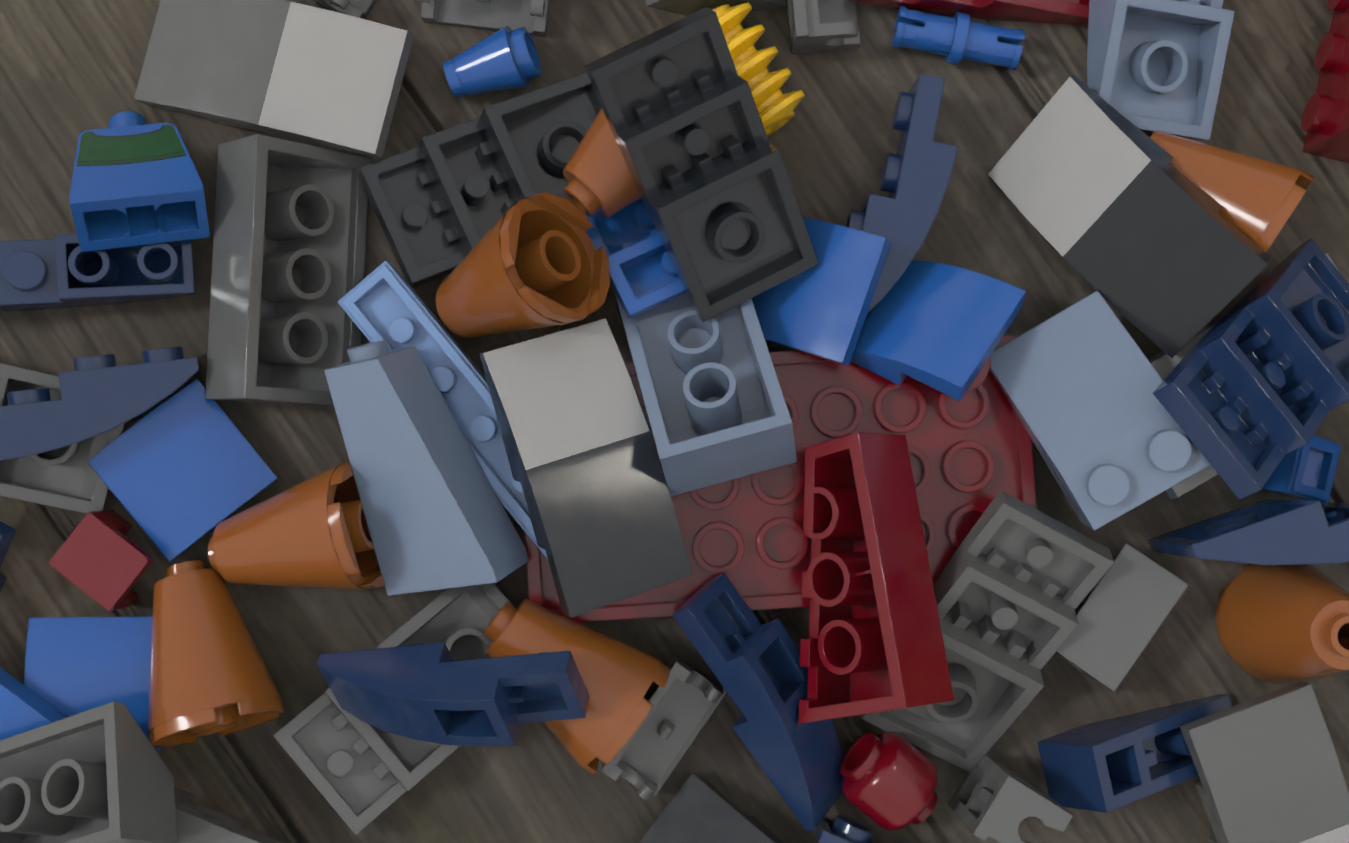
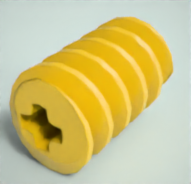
M749 2L733 7L727 4L714 8L712 10L717 14L736 71L749 84L768 137L793 118L795 115L793 110L805 95L802 90L785 94L781 92L780 88L792 74L789 68L769 72L767 66L779 52L775 46L761 50L755 49L754 44L765 32L763 25L759 24L745 29L741 26L740 23L752 10Z

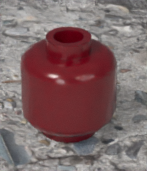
M894 731L881 732L877 735L867 733L855 741L846 752L840 765V773L843 775V794L851 804L878 826L885 830H899L910 823L916 825L923 822L932 813L937 803V794L935 793L938 782L937 768L931 760L901 735Z

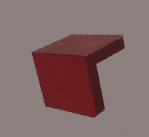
M114 510L88 512L48 564L110 612L130 607L134 603L138 594L131 588L149 567L152 558L125 536L133 525Z

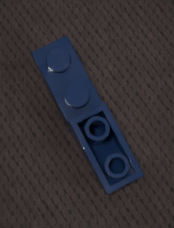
M920 73L909 93L900 91L892 121V129L902 131L897 154H887L880 181V190L890 192L889 198L869 194L861 206V211L851 209L846 227L886 237L892 243L868 312L894 286L922 246L938 214L950 181L958 146L933 141L945 78Z
M77 233L54 234L55 239L0 241V309L5 312L113 305L196 294L192 239L81 252Z
M182 347L142 351L144 363L116 366L115 354L74 358L75 371L58 373L62 399L51 400L49 388L7 392L8 406H0V461L40 454L72 445L126 423L147 412L175 393L199 372L198 358L184 359Z
M725 573L708 580L672 616L743 715L732 726L736 734L806 831L815 829L843 793V775L840 773L843 757L833 721L828 719L798 724L799 699H806L808 695V667L800 666L799 649L779 619L761 625Z
M445 642L320 654L317 661L320 672L342 709L361 721L386 732L414 740L445 745L478 747L515 745L520 723L585 718L589 700L588 692L571 651L454 661Z

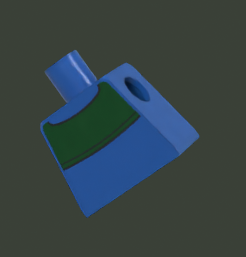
M123 111L111 117L108 128L85 130L79 134L69 202L81 252L210 237L203 184L175 125L168 122L148 124L141 114L133 111Z

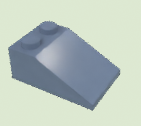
M1098 291L1093 292L997 348L990 356L991 373L1079 520L1094 531L1211 465L1154 396L1153 392L1163 382L1162 378Z
M687 293L631 319L616 297L670 496L797 462L793 423L752 299L702 322Z

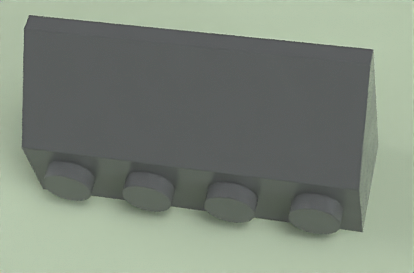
M260 134L218 144L205 399L334 406L324 370L350 361L347 349L361 345V330L339 305L338 301L364 279L368 196L358 174L360 167L370 164V158Z
M113 701L0 740V843H178L174 777L124 703Z

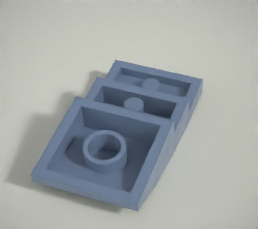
M1089 0L1087 86L1142 131L1154 132L1157 130L1180 137L1210 140L1235 11L1222 9L1223 0Z

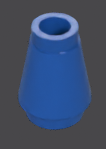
M506 25L456 55L453 59L443 63L447 82L456 98L465 95L470 96L529 87L530 79L542 75L541 63L535 44L525 26L511 30Z

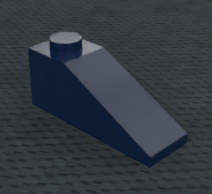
M1213 695L1085 724L1037 742L1049 796L1062 807L1108 813L1198 776L1180 726L1232 707L1229 695Z

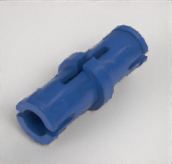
M900 6L893 30L896 33L893 34L891 47H901L945 56L946 63L956 65L959 64L961 59L1006 67L1008 70L1014 71L1018 66L1023 46L1018 44L1019 42L1023 43L1025 31L1019 28L1015 30L970 21V14L956 12V16L952 18L910 10L907 7Z

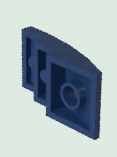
M1312 238L1295 249L1220 319L1153 392L1154 396L1239 500L1262 490L1285 454L1307 445L1328 412L1349 401V283Z
M1264 499L1148 539L1151 550L1154 552L1201 559L1259 565L1349 562V503H1330L1322 506L1320 501Z

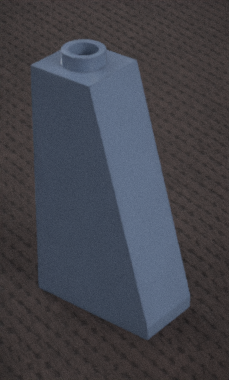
M386 340L363 344L347 349L350 361L324 370L387 596L497 583L529 561L523 542L415 346L389 351Z

